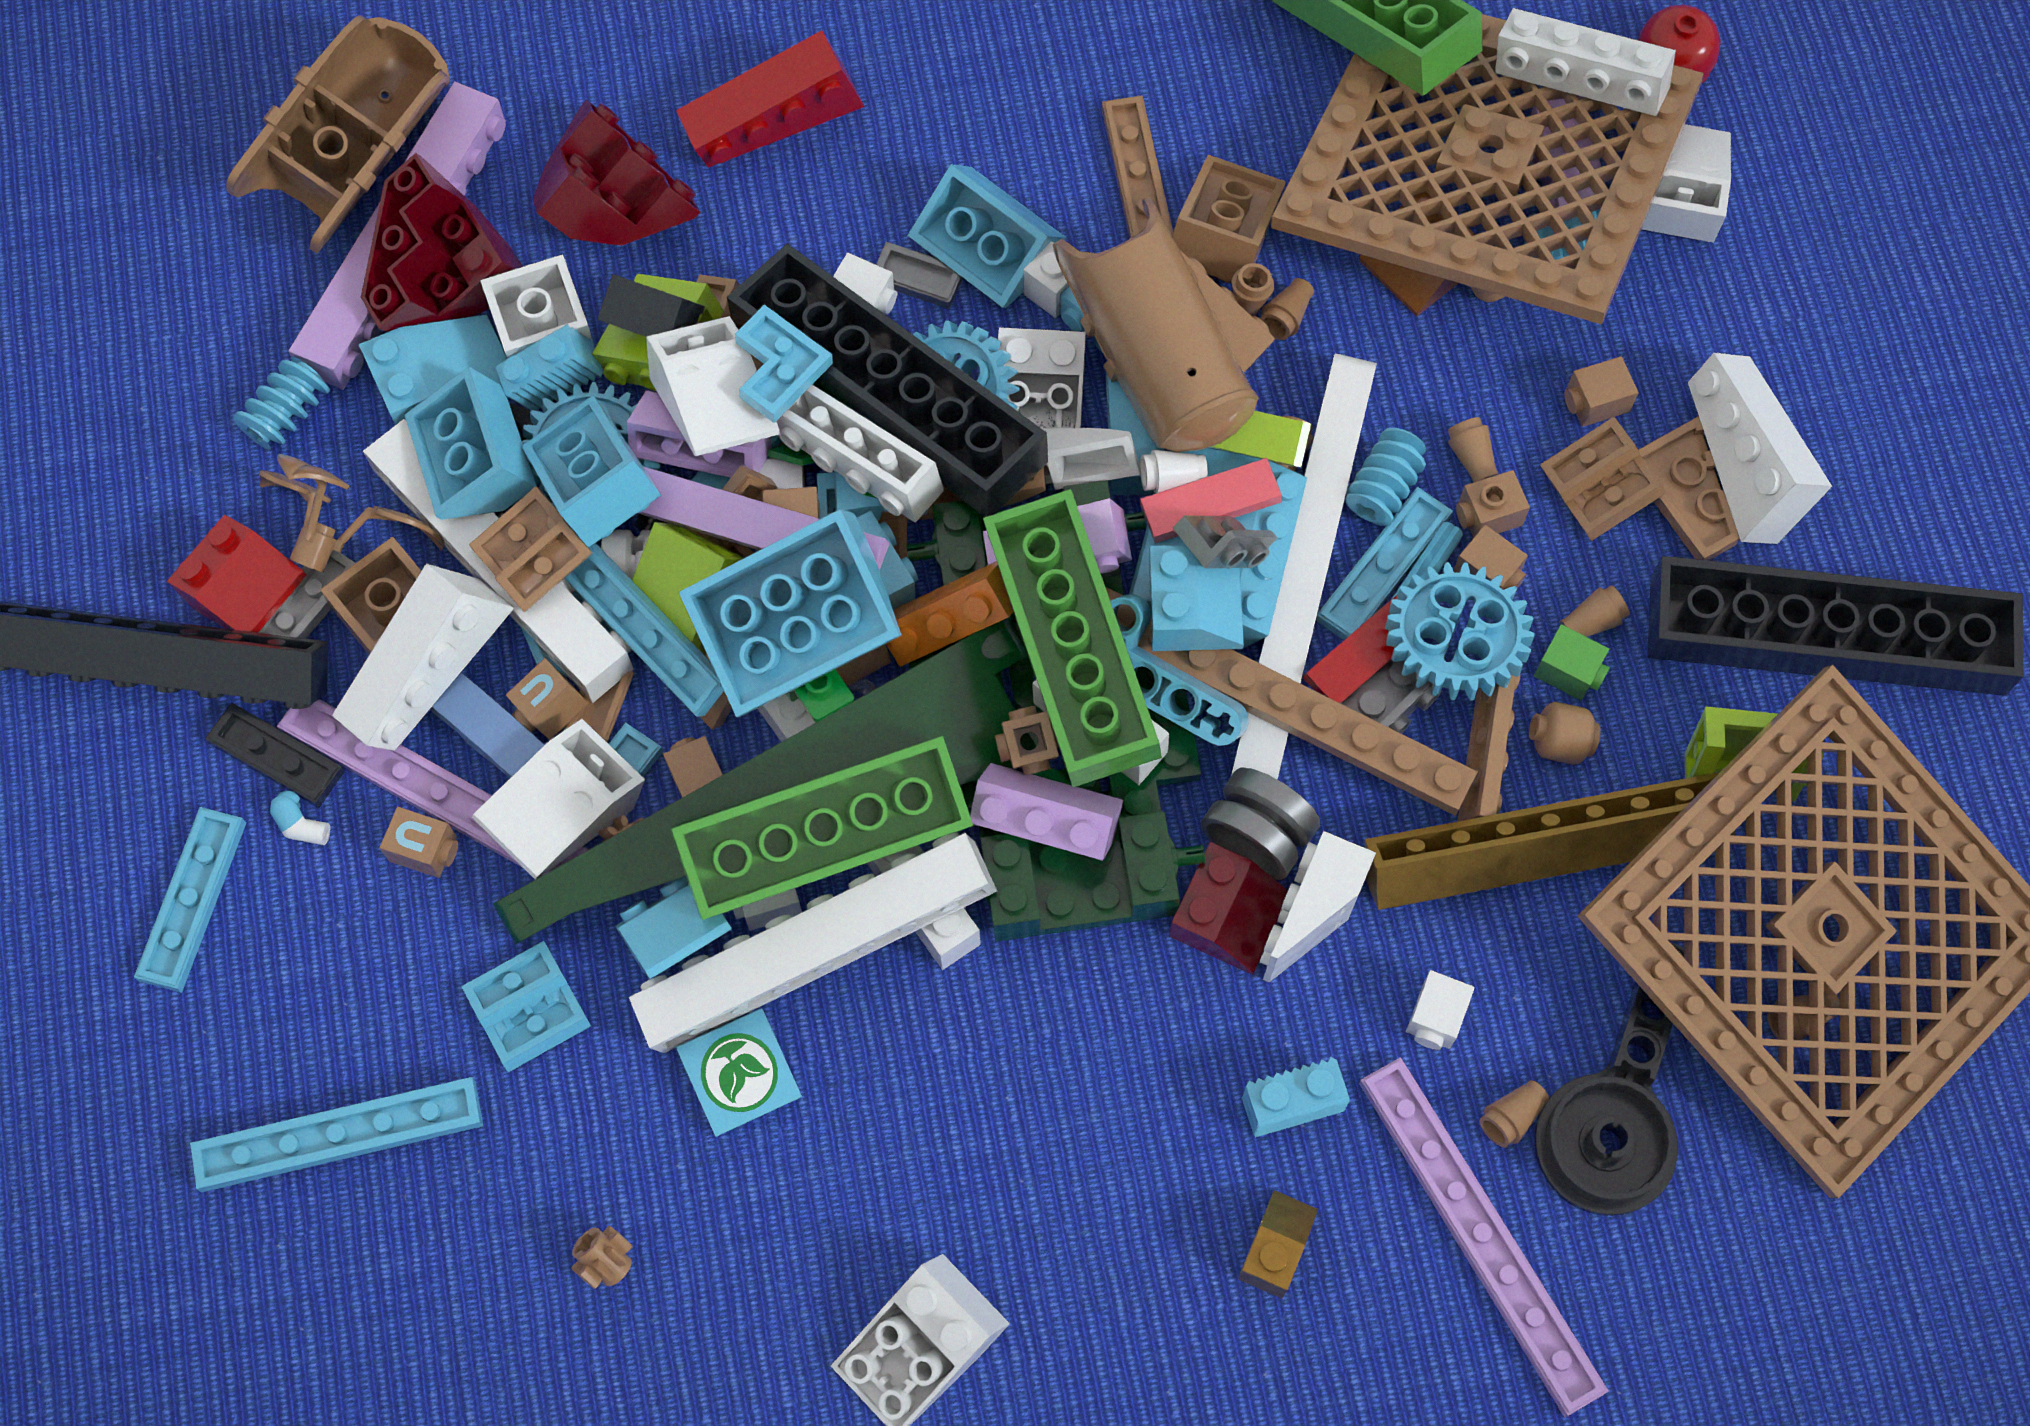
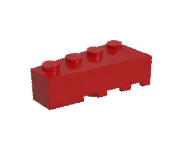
M821 30L677 109L676 112L694 150L709 168L865 106L844 65Z

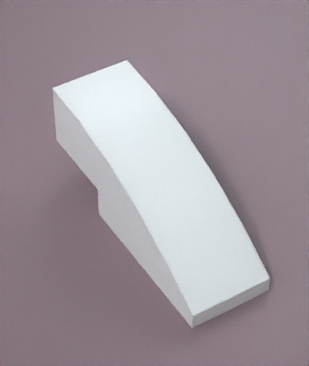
M1100 428L1044 430L1047 432L1048 463L1043 467L1045 484L1053 483L1055 490L1064 489V486L1140 475V465L1129 431Z

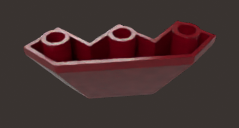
M587 99L578 109L542 171L533 198L537 214L570 239L619 246L695 219L700 213L693 199L696 193L678 178L674 180L655 161L658 156L652 149L640 140L636 142L617 124L620 118L611 109L602 103L596 107Z
M415 153L384 181L360 298L379 329L383 331H392L405 326L473 317L490 309L480 280L523 266L512 248L480 210L423 157Z

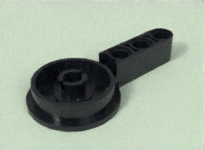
M1671 943L1684 958V949L1675 943ZM1636 981L1634 982L1606 1069L1600 1073L1576 1078L1559 1088L1542 1109L1535 1128L1534 1144L1536 1158L1548 1184L1561 1198L1574 1207L1602 1216L1632 1213L1655 1200L1669 1184L1678 1158V1140L1673 1121L1651 1088V1084L1656 1079L1673 1023L1658 1006L1661 1019L1653 1020L1645 1016L1642 1012L1641 1003L1650 1002L1654 1005L1656 1004ZM1634 1044L1642 1047L1647 1054V1062L1639 1063L1634 1061L1628 1054V1045ZM1606 1130L1614 1133L1619 1138L1620 1150L1605 1154L1606 1148L1600 1141V1131Z

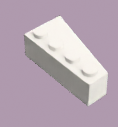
M1713 353L1690 379L1688 385L1740 541L1778 544L1824 496L1832 485L1751 357Z
M426 564L332 716L365 745L395 751L515 607L478 578Z

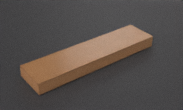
M1143 95L1102 101V113L1129 238L1131 239L1136 236L1147 224L1148 219L1143 209L1142 199L1149 196L1173 236Z

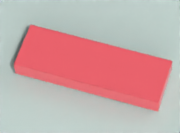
M1265 458L1141 498L1140 503L1154 542L1158 543L1178 536L1173 527L1184 515L1230 516L1235 518L1281 503L1282 494L1268 459Z

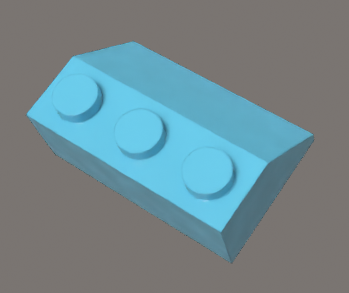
M950 164L907 235L1003 308H1007L1024 292L1023 269L1051 241L1055 243L1058 240H1066L1067 238L974 168Z
M467 367L405 414L437 518L444 520L504 511L536 486L502 385L471 367Z

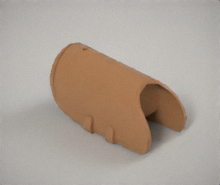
M362 15L356 16L351 20L310 68L302 66L293 78V82L296 84L295 88L280 108L273 105L264 116L263 122L266 126L235 165L227 179V192L233 197L238 198L259 189L281 190L305 204L321 220V225L314 233L309 248L316 253L330 240L363 195L367 193L376 181V178L392 156L405 142L407 136L441 90L450 83L447 64L435 46L422 34L402 23L381 17L368 19ZM387 94L389 97L384 99L381 96Z
M1149 196L1142 199L1143 209L1148 221L1144 231L1122 244L1100 253L1079 251L1061 239L1053 244L1054 255L1084 314L1080 322L1088 338L1095 336L1107 359L1103 367L1111 383L1119 382L1155 446L1173 452L1204 450L1218 445L1236 434L1253 415L1259 397L1252 390L1221 330L1222 325L1218 317L1210 309L1203 296L1192 267L1187 265L1174 238ZM1191 370L1195 371L1196 375L1189 376L1188 372Z

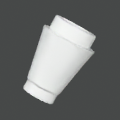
M1152 450L1151 454L1141 455L1140 458L1142 487L1145 491L1154 490L1155 494L1206 478L1208 474L1207 461L1204 454L1196 455Z

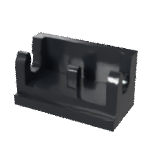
M612 274L597 320L647 337L679 329L681 326L683 328L696 325L700 314H703L705 306Z

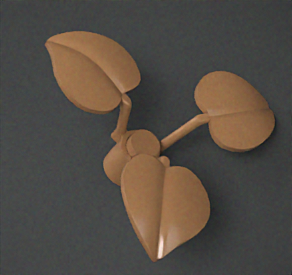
M278 454L277 461L286 475L266 470L259 471L261 488L266 486L287 487L298 491L307 502L304 526L289 558L301 565L324 572L332 550L341 553L344 544L368 519L407 523L423 531L437 545L440 551L444 547L442 538L425 523L405 513L378 506L366 508L338 539H334L333 536L336 530L319 523L318 517L322 501L329 504L331 498L324 494L327 482L348 491L350 486L322 468L311 466L300 459L284 454ZM294 479H314L318 484L317 489L309 484Z

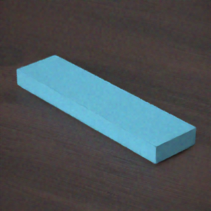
M1417 487L1395 514L1391 525L1384 528L1320 609L1315 621L1343 640L1350 636L1380 609L1420 558L1442 523L1448 522L1451 518L1453 510Z
M199 807L135 972L134 978L139 982L182 993L246 826L243 818Z

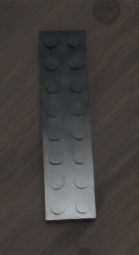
M788 243L727 296L730 316L738 330L763 305H766L830 352L833 364L812 385L934 461L942 485L984 517L994 515L1048 463L1046 431Z
M1662 556L1650 578L1647 658L1816 676L1823 668L1834 665L1845 679L2006 696L2024 677L2023 593Z

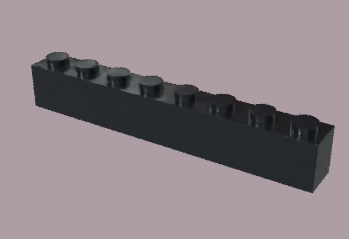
M0 601V671L11 668L25 669L27 675L36 677L49 676L54 673L68 675L69 680L76 682H89L96 678L111 680V684L116 687H134L139 684L153 685L155 691L164 693L178 692L182 689L197 691L198 696L204 698L233 695L240 696L242 702L253 704L264 703L268 700L281 701L285 707L291 709L308 708L327 693L328 641Z

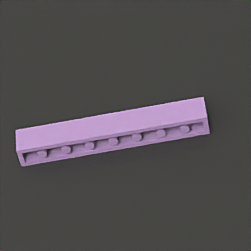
M454 81L406 161L415 153L419 154L465 196L466 187L471 178L482 170L489 148L504 133L506 121L499 100ZM379 205L289 349L291 357L300 359L314 369L326 383L344 390L350 378L356 377L362 368L364 355L359 344L383 333V330L379 329L360 298Z

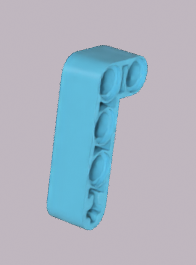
M1135 594L1123 595L1110 601L1135 674L1140 666L1150 669L1154 674L1155 683L1152 689L1147 690L1140 686L1147 708L1218 746L1228 745L1242 736L1247 730L1249 723L1248 713L1244 706L1138 646L1151 619V610L1147 601ZM1121 604L1129 605L1136 614V622L1132 628L1124 627L1117 618L1118 608ZM1178 689H1185L1192 693L1195 700L1192 711L1187 712L1177 706L1175 694ZM1208 702H1210L1212 706L1206 710L1209 715L1199 720L1198 716L1204 712ZM1227 713L1231 716L1228 723L1234 728H1229L1227 731L1222 732L1219 729L1221 721L1215 717H1220Z

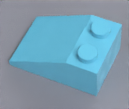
M487 315L399 327L359 344L395 425L403 419L406 420V413L467 367H471L501 384L496 365L507 359Z
M594 395L522 446L559 514L588 548L598 540L609 536L615 528L636 513L644 511L651 502L661 496L649 474Z

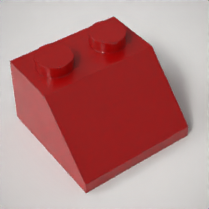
M224 514L166 582L195 611L225 629L259 633L307 575L252 529Z

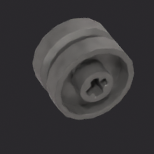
M1240 767L1234 771L1223 788V796L1226 801L1218 800L1211 805L1201 820V828L1212 843L1252 860L1272 878L1282 880L1287 877L1298 860L1296 847H1303L1310 842L1320 827V818L1314 808L1286 784L1258 770Z

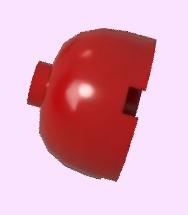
M1685 4L1672 5L1653 14L1640 31L1638 41L1676 50L1673 65L1704 73L1702 83L1706 81L1716 66L1721 45L1718 28L1710 16L1697 7Z

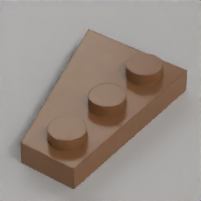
M1698 416L1638 451L1666 491L1664 495L1653 502L1694 558L1709 561L1734 547L1740 538L1725 493L1720 488L1714 470L1715 463L1711 451L1707 449L1702 434L1704 430Z

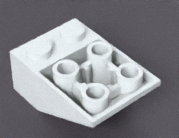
M1684 125L1642 230L1714 243L1727 212L1731 184L1730 132Z
M730 316L646 337L650 380L694 456L714 453L725 448L779 435L777 422H771L740 398L739 389L757 370L751 354L736 344L735 333L738 331V328Z
M999 328L998 340L1002 343L998 350H1004L1011 354V358L1003 366L1017 369V374L1008 379V383L1019 387L1018 392L1008 395V401L1017 405L1015 410L1029 418L1049 403L1053 408L1057 409V415H1052V421H1056V427L1050 430L1065 429L1062 427L1064 409L1076 421V428H1081L1086 332ZM1056 399L1060 405L1054 403L1053 400Z
M580 719L545 744L473 814L472 818L536 880L599 835V830L611 826L613 819L632 811L645 779L583 719Z
M1323 831L1318 845L1308 843L1294 880L1300 883L1301 886L1291 883L1277 922L1284 924L1282 928L1274 924L1260 960V963L1267 965L1263 978L1264 981L1271 982L1349 919L1376 854L1375 852Z
M941 1254L922 1264L835 1360L831 1367L886 1426H910L985 1352L1010 1323Z

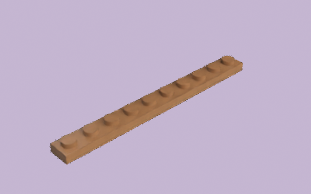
M1105 587L1110 601L1123 596ZM1121 604L1118 608L1117 618L1124 627L1132 628L1136 622V614L1129 605ZM1151 619L1138 644L1140 648L1236 700L1244 706L1247 712L1456 816L1477 774V771L1232 649L1152 651Z

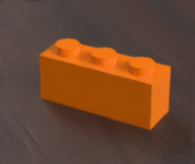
M997 561L897 607L893 612L902 636L886 643L901 667L1008 618L1013 613V609Z

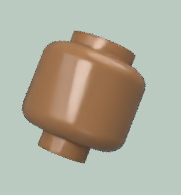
M1552 702L1546 705L1541 714L1536 713L1532 717L1529 726V738L1534 740L1536 752L1540 757L1576 765L1595 753L1600 740V725L1595 722L1593 714L1584 707Z

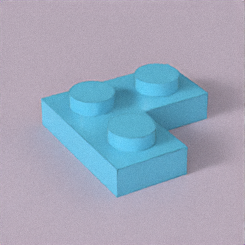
M763 305L735 333L736 344L763 363L739 389L740 398L773 423L833 364L830 352L766 305Z

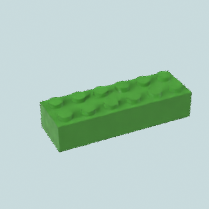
M1271 0L1422 96L1482 51V12L1462 0Z
M1069 489L983 518L1072 787L1162 758L1155 728L1072 490Z
M941 736L670 828V832L699 917L704 920L973 826L944 738Z

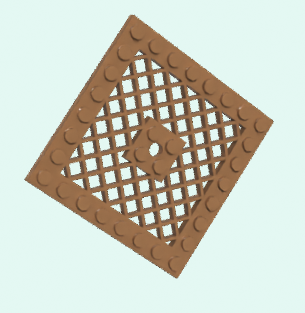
M1482 14V51L1470 60L1472 63L1460 67L1426 93L1430 95L1432 100L1418 104L1415 98L1422 95L1354 53L1272 215L1271 228L1602 325L1696 99L1704 73L1673 65L1670 89L1656 116L1631 109L1619 111L1616 105L1590 98L1579 100L1575 94L1549 87L1538 89L1534 83L1508 76L1498 78L1495 73L1498 36L1506 20ZM1481 76L1485 83L1471 86L1468 80ZM1388 83H1390L1393 89L1385 91ZM1455 85L1459 90L1445 95L1441 89ZM1521 87L1525 92L1524 94L1511 97L1508 91ZM1491 96H1495L1498 100L1497 103L1485 106L1481 101ZM1558 98L1564 99L1565 105L1553 109L1547 102V100ZM1400 102L1405 106V109L1393 113L1388 108V106ZM1463 106L1458 115L1455 108ZM1531 107L1537 108L1538 114L1525 117L1522 113V110ZM1601 109L1606 115L1593 120L1589 112ZM1374 112H1376L1379 117L1371 120ZM1442 113L1445 120L1431 124L1428 117ZM1575 118L1579 125L1566 129L1562 121ZM1638 121L1635 130H1633L1629 124ZM1415 122L1418 126V129L1406 133L1401 128V126ZM1548 126L1552 134L1543 136L1544 127ZM1615 129L1620 135L1607 140L1603 132ZM1388 131L1392 136L1379 142L1374 137V135ZM1449 135L1446 143L1444 144L1441 137ZM1589 138L1593 145L1580 149L1576 141ZM1360 140H1362L1365 146L1356 149ZM1428 142L1432 148L1417 153L1414 146ZM1491 146L1498 150L1495 153H1487L1480 148ZM1562 146L1566 154L1553 158L1549 150ZM1626 150L1621 160L1617 153ZM1398 151L1403 153L1405 158L1390 162L1386 156ZM1534 156H1536L1539 163L1531 165ZM1603 158L1607 164L1606 166L1594 169L1590 164L1591 161ZM1374 160L1378 165L1363 171L1359 164ZM1436 164V171L1430 173L1427 166ZM1576 167L1580 172L1579 175L1567 178L1563 173L1564 170ZM1347 169L1350 176L1342 178ZM1414 171L1418 177L1403 182L1400 175ZM1549 176L1553 181L1552 184L1540 187L1535 180ZM1613 179L1612 184L1608 190L1604 182ZM1387 180L1391 187L1376 192L1372 184ZM1454 182L1459 189L1444 194L1440 187ZM1522 185L1526 192L1517 195ZM1590 187L1595 195L1581 199L1576 191ZM1360 189L1364 195L1362 197L1349 201L1345 196V193ZM1427 191L1432 198L1416 203L1413 196ZM1495 194L1499 202L1485 206L1481 198ZM1563 196L1568 204L1554 208L1550 200ZM1400 200L1404 208L1389 213L1385 205ZM1468 203L1472 211L1458 215L1453 208ZM1536 205L1540 213L1526 217L1522 210ZM1601 209L1597 219H1595L1591 212ZM1441 212L1445 220L1430 224L1426 217ZM1509 215L1513 222L1499 227L1494 220ZM1577 217L1582 225L1568 229L1563 221ZM1482 224L1486 232L1471 236L1467 228ZM1550 226L1555 234L1541 239L1536 231ZM1523 236L1527 244L1513 248L1508 241ZM1588 239L1582 250L1578 242ZM1564 247L1569 256L1555 260L1550 252Z
M1834 665L1823 668L1577 916L1829 1198H1839L2030 993V886ZM1828 736L1834 743L1822 741ZM1822 752L1837 753V776L1822 775ZM1807 757V774L1792 773ZM1852 764L1865 778L1852 777ZM1791 782L1807 783V807L1791 806ZM1822 784L1837 785L1838 809L1822 808ZM1853 786L1868 787V811L1853 810ZM1776 789L1777 805L1761 804ZM1883 798L1895 812H1883ZM1761 813L1777 814V838L1761 837ZM1792 815L1807 816V840L1792 839ZM1822 817L1838 818V842L1823 841ZM1746 819V836H1731L1733 831ZM1853 819L1868 820V843H1853ZM1883 821H1898L1899 845L1884 844ZM1914 833L1926 847L1914 846ZM1730 844L1746 845V870L1730 869ZM1761 846L1777 847V871H1761ZM1792 848L1808 849V873L1792 872ZM1823 850H1837L1838 864L1834 861L1823 866ZM1715 851V868L1699 867ZM1853 851L1868 852L1869 876H1854ZM1884 853L1899 854V878L1884 877ZM1914 855L1929 856V880L1915 879ZM1945 868L1957 881H1945ZM1699 876L1715 877V901H1699ZM1730 877L1746 878V903L1730 902ZM1761 879L1777 880V905L1761 904ZM1792 881L1807 882L1792 898ZM1684 882V900L1667 899ZM1857 885H1869V899ZM1884 886L1899 887L1900 911L1885 910ZM1915 888H1929L1930 913L1915 912ZM1945 889L1959 890L1960 914L1945 913ZM1976 903L1988 916L1976 915ZM1667 907L1684 908V933H1667ZM1699 909L1715 910V935L1699 934ZM1730 911L1746 912L1747 937L1730 936ZM1761 912L1777 913L1765 925L1775 938L1761 937ZM1652 914H1653V923L1649 920V917H1650ZM1827 916H1832L1839 924L1840 932L1835 941L1829 940L1823 932V922ZM1887 919L1900 920V944H1885L1897 932ZM1915 920L1930 921V946L1916 945ZM1946 922L1960 923V947H1946ZM1976 924H1990V949L1976 948ZM1669 941L1684 942V958ZM1699 943H1715L1716 969L1699 968ZM1730 944L1747 945V970L1730 969ZM1761 946H1778V972L1762 971ZM1885 952L1900 953V978L1885 977ZM1916 953L1930 954L1931 979H1916ZM1946 955L1961 956V981L1947 980ZM1977 957H1990L1977 971ZM1793 958L1807 973H1793ZM1870 960V976H1855ZM1700 976L1716 977V993ZM1730 978H1747V1004L1730 1003ZM1762 979L1778 980V1005H1762ZM1793 981H1809V1007L1793 1006ZM1855 984H1870V1010L1855 1009ZM1886 985L1901 986V1011L1886 1010ZM1916 986L1931 987V1013L1917 1012ZM1947 988H1959L1960 990L1947 1003ZM1824 992L1827 996L1837 995L1840 992V1008H1824ZM1732 1011L1747 1012V1028ZM1762 1013H1778V1039H1762ZM1793 1014L1809 1015V1041L1793 1040ZM1824 1015L1840 1016V1042L1824 1041ZM1855 1017L1871 1018V1043L1855 1042ZM1886 1018L1901 1019V1045L1886 1044ZM1917 1020H1931L1917 1035ZM1763 1046L1778 1047V1063ZM1793 1048H1809L1810 1075L1794 1074ZM1825 1049L1840 1050V1076L1825 1075ZM1856 1050L1871 1051V1077L1856 1076ZM1886 1052H1901L1887 1067ZM1794 1081L1810 1082V1098ZM1825 1083H1841V1110L1825 1109ZM1856 1084H1871L1856 1100ZM1826 1116L1840 1118L1833 1125Z

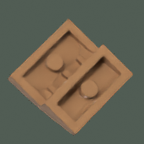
M1615 417L1604 422L1540 464L1542 470L1591 541L1666 493L1662 483L1642 458L1636 445Z
M537 486L469 544L471 549L496 576V581L523 612L528 611L593 554L590 548L585 545L559 514L555 505Z

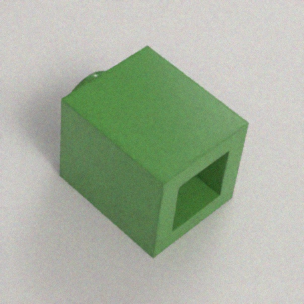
M1561 624L1543 656L1534 677L1582 701L1589 687L1598 691L1610 669L1609 666L1602 663L1609 648Z

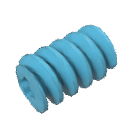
M291 357V361L282 360L278 365L281 374L270 373L267 378L270 387L262 385L257 388L256 395L259 400L248 398L245 402V408L248 413L237 411L233 417L235 424L248 437L266 450H271L268 445L270 440L281 445L286 442L279 431L281 428L292 432L297 430V427L290 418L292 415L302 419L308 417V414L302 407L303 402L317 407L319 401L312 393L315 389L325 394L330 392L329 387L320 375L296 357Z
M1387 428L1381 433L1379 442L1373 446L1370 456L1365 459L1362 469L1357 472L1354 482L1349 485L1346 492L1345 501L1347 506L1361 518L1379 526L1391 525L1394 518L1392 513L1400 510L1402 505L1400 500L1407 498L1410 489L1408 486L1416 484L1418 479L1416 473L1423 472L1426 466L1425 460L1422 457L1426 453L1424 442L1414 434L1399 428Z

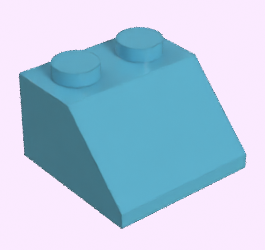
M1186 545L1150 546L1149 586L1152 651L1243 649L1239 568H1204Z
M685 877L673 880L660 889L663 897L647 906L645 901L641 900L622 911L620 916L623 921L615 925L641 970L649 979L732 929L722 913L704 920L700 919Z

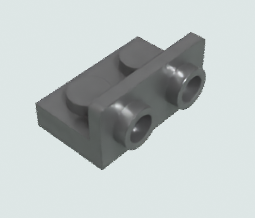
M1184 515L1173 527L1174 531L1204 568H1253L1266 559L1269 555V546L1277 539L1272 530H1246L1238 520L1230 516Z
M1391 659L1351 694L1342 705L1402 734L1411 723L1408 717L1418 707L1425 711L1438 698L1441 691L1436 696L1432 695L1433 683L1429 681L1419 688L1416 687L1418 678L1416 672L1406 676L1401 674L1406 660L1392 661Z

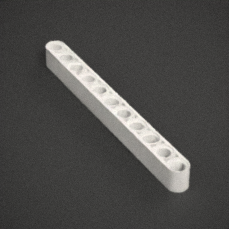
M1336 353L1334 354L1306 468L1305 477H1307L1269 635L1265 637L1259 660L1260 664L1298 683H1301L1377 364L1376 362ZM1247 712L1249 723L1247 730L1240 738L1232 774L1235 770L1243 767L1258 770L1278 779L1289 732Z

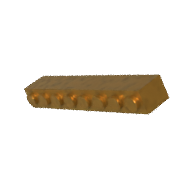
M1720 772L1364 839L1365 848L1376 853L1367 873L1366 882L1377 909L1381 910L1628 863Z

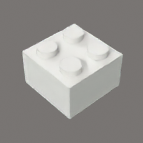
M563 254L480 280L507 358L566 324L573 327L574 330L577 329L579 333H582L583 336L586 335L592 341L590 330Z

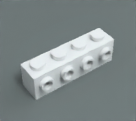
M1513 8L1498 36L1495 73L1656 116L1670 89L1676 50Z
M811 385L776 421L780 430L779 437L789 448L794 451L802 449L807 452L820 468L829 473L833 470L845 477L847 483L854 490L861 494L869 492L879 499L881 505L888 512L895 516L903 514L916 523L944 491L934 461L814 385Z

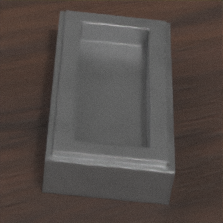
M889 242L885 243L876 263L877 266L893 272L895 291L947 309L951 308L963 280L962 276L939 259Z

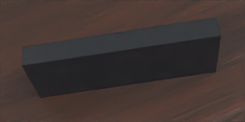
M232 702L205 738L210 745L285 789L296 793L299 797L320 808L345 772L342 766Z

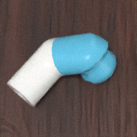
M292 791L280 792L271 802L270 814L282 834L288 839L325 845L330 835V824L305 819L299 809L301 807L299 803L300 797Z

